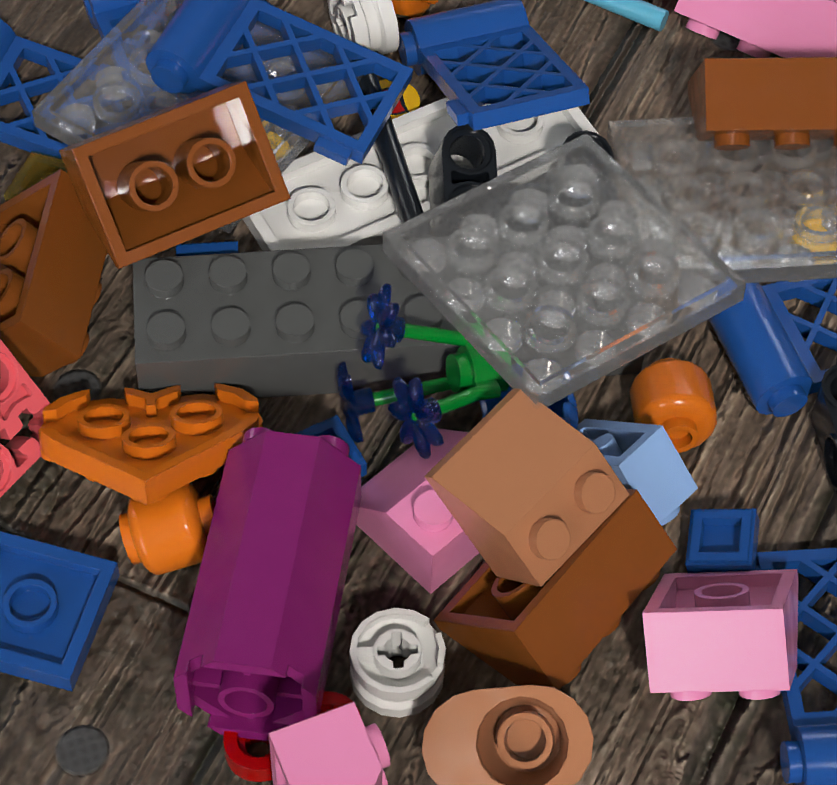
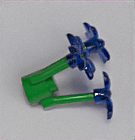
M386 283L381 287L378 294L371 293L367 298V311L370 319L364 320L359 327L360 333L366 336L361 351L363 362L371 363L372 361L373 366L381 370L384 365L385 347L394 348L396 343H400L403 338L461 347L458 348L456 353L447 356L446 377L423 382L416 377L409 382V385L402 378L397 377L393 380V388L372 392L371 387L353 391L350 374H348L346 363H340L337 367L339 395L346 402L343 407V415L347 418L346 426L352 440L356 443H361L364 440L358 417L376 412L375 406L389 404L388 410L393 417L405 421L399 431L400 441L403 444L414 442L419 455L424 459H428L431 456L430 444L434 446L444 444L441 433L434 425L441 421L442 414L479 400L499 398L501 392L507 391L510 386V360L506 348L501 342H487L485 329L462 332L405 323L403 317L397 316L400 305L395 302L390 303L392 288L391 284ZM452 390L453 392H458L440 400H436L433 397L424 399L426 395Z

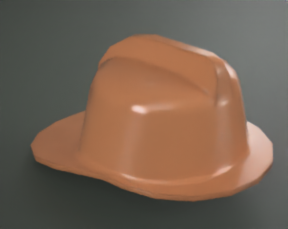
M520 685L474 689L450 697L435 709L424 728L421 753L427 773L437 785H575L581 780L592 760L594 736L588 716L574 698L555 687Z

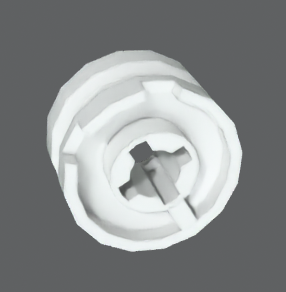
M327 0L335 34L372 51H377L381 55L397 51L399 47V28L391 0Z
M391 608L377 611L360 623L351 639L349 651L351 664L350 678L354 693L367 708L380 715L401 718L418 714L433 704L443 687L446 646L442 633H437L430 625V618L415 610ZM402 656L406 660L403 661L402 668H393V661L389 660V658Z

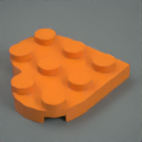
M214 383L215 395L193 394L181 396V385H176L154 393L134 388H124L125 399L105 398L99 400H91L90 389L60 397L43 409V424L38 430L40 455L46 461L54 462L84 476L90 481L97 482L124 494L135 502L148 505L166 499L171 492L198 478L214 474L219 467L225 465L228 451L242 444L247 430L263 427V419L259 414L257 397L244 389L225 384Z

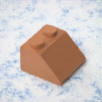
M514 387L424 476L497 577L539 587L544 585L630 495L594 442L523 388Z

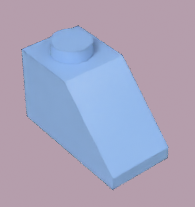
M584 419L578 424L577 430L596 444L626 489L638 490L661 526L673 520L680 511V505L698 489L663 425Z

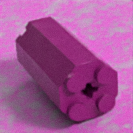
M255 427L245 432L242 444L228 451L173 678L177 708L193 717L195 705L210 714L207 727L221 735H224V731L238 732L240 738L269 741V733L320 714L361 502V466L349 458L350 448L348 444L338 437L275 432L268 428Z

